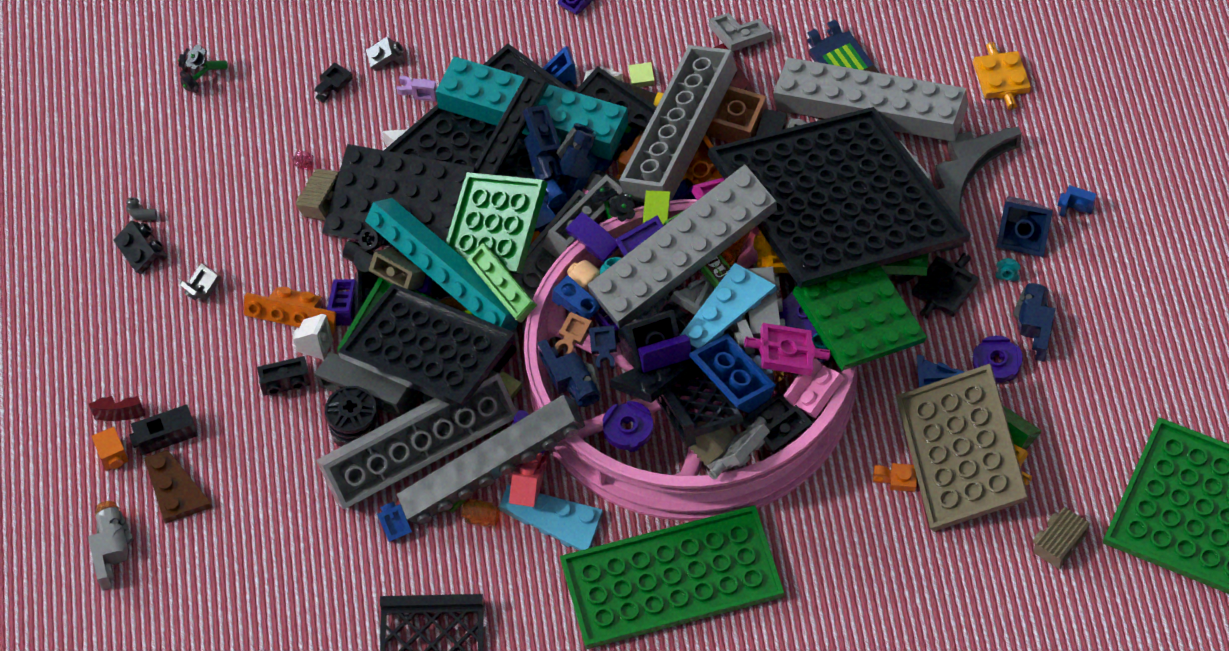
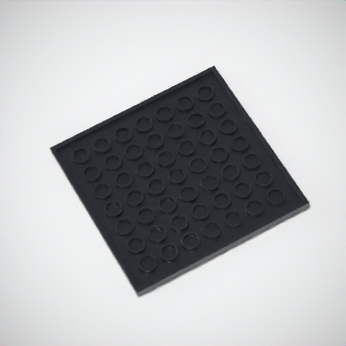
M874 107L711 147L708 150V157L724 180L743 165H746L776 200L777 211L758 224L757 227L800 289L969 242L971 234Z

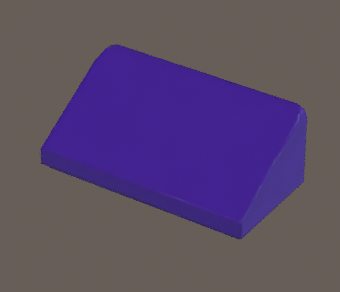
M684 334L638 348L643 372L691 359L689 356L691 352L690 338Z

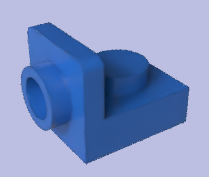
M1069 185L1066 194L1061 193L1058 201V206L1061 207L1060 216L1065 217L1068 207L1074 208L1079 212L1092 214L1097 194Z
M393 501L380 507L382 512L377 515L389 542L412 532L401 504L395 505Z

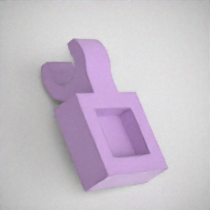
M407 76L399 77L400 84L405 86H397V94L413 95L416 100L437 101L435 92L437 89L436 81L415 78L411 81Z

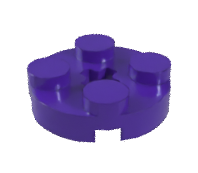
M995 335L986 337L982 340L981 344L975 347L972 363L974 369L990 364L993 368L996 382L1003 383L1016 379L1022 366L1023 356L1017 344L1015 346L1007 337ZM995 355H998L999 358L1004 359V361H1001L1000 363H995L992 361V359H994Z
M626 401L627 404L619 406L617 403L611 406L603 417L604 437L612 446L618 449L628 450L629 452L638 451L652 437L653 419L647 407L635 401ZM633 422L632 429H624L623 423Z

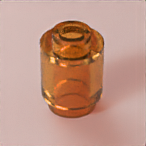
M470 498L468 503L464 502L461 517L465 518V523L489 528L490 526L497 525L500 507L495 506L492 502Z

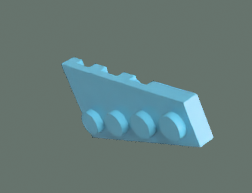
M734 263L680 336L686 334L690 338L692 350H696L718 339L728 327L740 321L742 316L751 308L754 310L760 305L762 299L767 295L771 296L777 291L776 285Z
M507 485L499 506L501 512L526 525H532L539 529V532L560 540L561 544L569 548L571 546L580 551L592 547L603 516V509L539 493L534 507L510 504L511 486Z

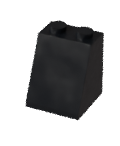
M673 309L626 324L616 332L622 356L637 372L643 371L638 348L680 336Z

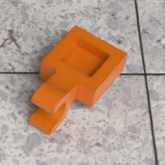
M892 463L891 469L882 465L874 466V483H890V490L915 492L917 476L914 465Z

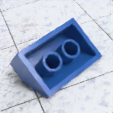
M728 333L690 352L689 356L736 408L750 414L771 398L776 385Z

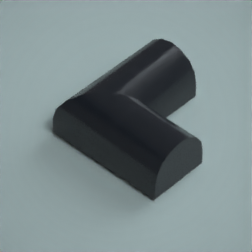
M348 241L343 249V258L353 262L359 271L371 273L369 267L373 254L376 251L364 249L358 242Z

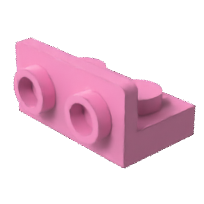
M814 358L811 376L799 374L785 392L784 397L793 407L797 405L803 413L816 418L845 378L841 373L823 366L817 358Z

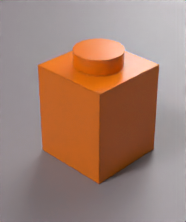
M115 427L91 436L106 471L119 468L124 463L129 462Z

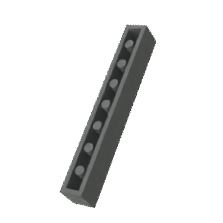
M563 394L397 493L406 519L418 525L425 524L439 512L451 509L456 502L470 498L476 490L492 485L498 477L512 473L515 467L520 464L534 460L536 455L542 451L553 449L564 438L575 436L581 428L585 427L575 401Z

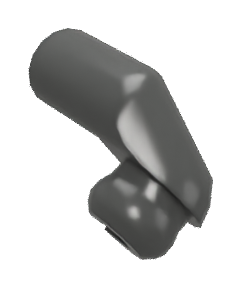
M136 197L127 199L126 211L133 219L137 221L157 220V209H143Z

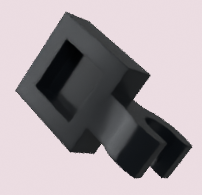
M334 62L320 75L321 83L314 89L318 93L315 98L322 103L325 102L332 90L338 93L353 79L352 73Z

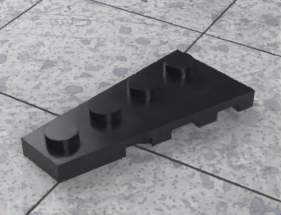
M598 66L574 91L627 107L628 126L643 132L657 108L654 104Z
M687 359L648 372H637L634 368L610 379V385L615 390L652 403L699 368V366L692 359Z

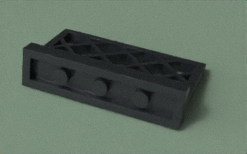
M700 367L677 383L682 384L681 387L673 386L656 399L686 447L696 445V437L743 423V416ZM704 375L706 376L704 380L695 379ZM689 386L698 387L697 390L687 389ZM707 388L712 389L714 391L713 393L704 392V390ZM681 396H688V397H690L689 400L680 399V398H681ZM700 398L705 399L707 401L705 403L697 402V399ZM713 402H723L721 406L714 405ZM691 408H692V409H698V410H699L698 413L688 412V411H689ZM707 411L715 412V415L711 416L706 415L705 413ZM723 414L732 415L728 418L721 417ZM699 421L708 423L702 426H697Z
M483 594L380 596V651H386V644L394 637L403 645L399 651H405L406 649L413 651L409 646L419 637L429 645L424 651H430L431 649L439 651L435 646L445 636L454 644L449 651H456L457 649L466 651L461 645L470 636L478 642V651H484L485 600ZM478 613V622L471 629L461 621L467 614ZM442 614H449L454 621L444 630L436 620ZM387 615H398L403 622L393 631L387 626ZM416 615H424L429 620L420 630L410 623ZM459 623L467 633L456 642L448 633ZM433 624L442 633L431 643L423 633ZM406 625L416 632L407 643L397 635ZM477 629H478V637L474 634V632H475ZM386 631H388V632L390 633V635H389L387 638H386Z

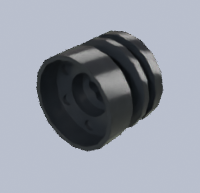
M346 386L336 390L329 396L325 404V416L333 441L339 447L381 426L377 404L373 395L368 390L359 386Z

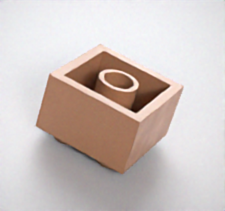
M729 86L707 129V136L730 143L755 137L764 109H766V96Z

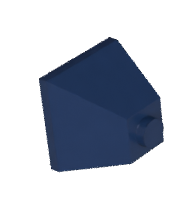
M1008 196L1004 205L996 247L1044 257L1053 209L1030 200Z

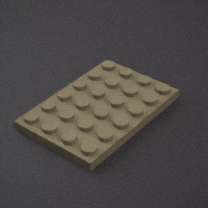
M990 364L896 395L929 526L933 532L1029 501L994 371Z

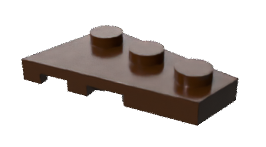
M168 450L144 458L165 524L213 508L208 498Z

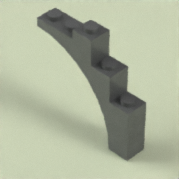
M1019 126L1005 128L992 134H983L977 138L973 137L971 131L958 133L955 142L948 141L947 151L952 161H944L936 165L935 181L939 188L937 191L960 221L959 206L967 185L974 175L989 161L1005 152L1020 147L1022 133ZM964 243L941 249L940 252L963 247Z

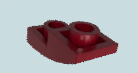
M112 396L102 397L88 403L95 420L123 421L145 416L139 396L128 397L118 403H115Z

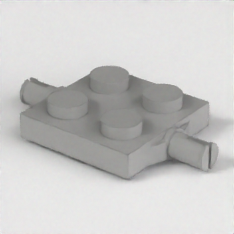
M758 417L745 431L736 434L724 452L707 465L710 469L708 475L712 479H717L723 471L727 472L736 465L741 467L749 461V454L759 449L765 443L764 438L770 432L765 426L767 424L766 420L763 417Z

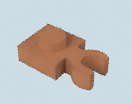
M570 312L559 331V335L563 339L555 344L558 354L564 347H568L566 354L575 352L574 346L576 343L582 346L589 334V328H592L594 325L593 322Z

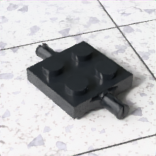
M962 253L956 263L937 256L927 269V276L923 275L912 289V295L926 303L920 311L922 317L925 315V319H928L934 309L941 310L952 317L956 315L979 283V277L968 272L965 268L971 260L968 254L966 256V253Z

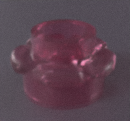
M297 150L295 156H292V160L295 162L294 165L300 169H308V166L312 167L314 165V156L309 152Z

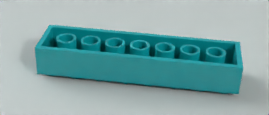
M454 56L435 91L438 108L497 126L524 77ZM550 84L537 105H547L560 144L564 142L575 123L583 124L594 130L593 134H597L591 149L593 155L608 160L612 159L628 126L627 107ZM527 125L524 128L522 134H530Z

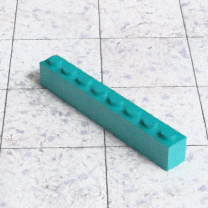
M393 198L373 202L365 220L367 224L416 266L421 268L423 272L477 318L510 331L516 329L519 321L512 316L462 256Z

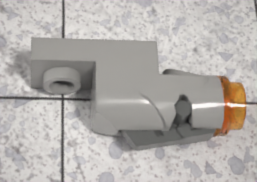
M104 501L96 506L97 534L88 536L97 580L102 591L112 588L110 580L114 578L112 565L127 560L128 544L133 541L122 512L114 501Z

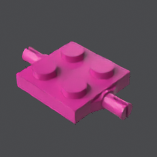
M763 323L760 328V339L746 336L744 340V347L759 349L761 368L811 376L813 372V359L828 360L830 356V350L815 348L811 330Z

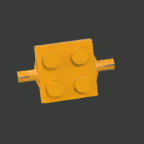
M990 42L986 45L989 55L978 56L973 59V65L984 98H1004L1007 108L1011 110L1012 107L1013 110L1017 107L1014 97L1018 94L1030 93L1031 86L1018 51L998 53L996 43L992 42L991 44Z

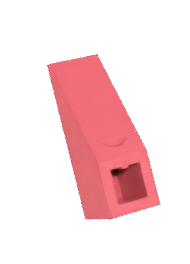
M539 453L534 460L522 463L515 468L511 481L510 504L535 506L548 456H542V453Z

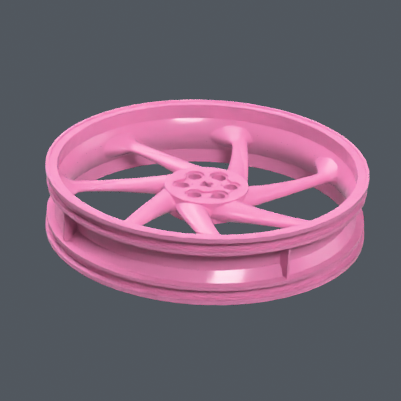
M697 199L670 201L669 219L686 210ZM644 206L634 209L635 216L632 219L626 218L625 221L621 222L618 220V217H612L599 225L616 239L643 224ZM757 226L727 248V250L741 252L729 265L730 267L736 263L748 269L757 262L758 254L753 246L754 237L760 231ZM577 240L558 257L543 277L533 297L537 306L527 316L524 332V355L533 412L554 400L549 384L548 372L539 356L537 344L545 339L549 343L552 337L563 339L559 335V331L566 320V309L552 301L553 288L568 275L569 267L575 262L579 263L587 260L599 270L604 262L589 253L585 245ZM618 248L609 258H623L624 256ZM659 301L640 315V320L661 313L662 308ZM588 334L582 346L577 343L575 346L592 354L590 334ZM616 344L617 352L610 353L614 358L615 365L627 371L634 369L622 356L619 344ZM837 364L836 371L841 373L845 379L829 399L822 414L809 429L807 428L786 444L784 449L772 456L744 468L721 473L717 479H712L709 475L698 476L703 461H700L701 458H697V454H694V450H690V447L688 448L681 472L675 475L641 470L601 453L583 439L603 431V417L605 413L592 419L584 420L585 427L581 428L575 436L564 438L558 442L556 447L550 450L566 471L583 486L599 497L639 514L661 519L696 521L756 505V508H760L787 495L804 483L831 455L843 436L851 417L857 387V366L841 371ZM704 375L695 379L704 380L706 376ZM676 384L675 387H681L682 384ZM689 386L687 389L697 390L698 387ZM707 388L704 390V392L713 393L714 391L712 389ZM775 390L773 391L771 398L777 394ZM681 396L680 399L689 400L690 397ZM639 398L631 400L643 404L649 409L651 414L662 410L656 400L652 403ZM697 399V402L705 403L707 401L705 399ZM714 401L713 404L721 406L722 402ZM707 411L705 414L711 415L713 412Z

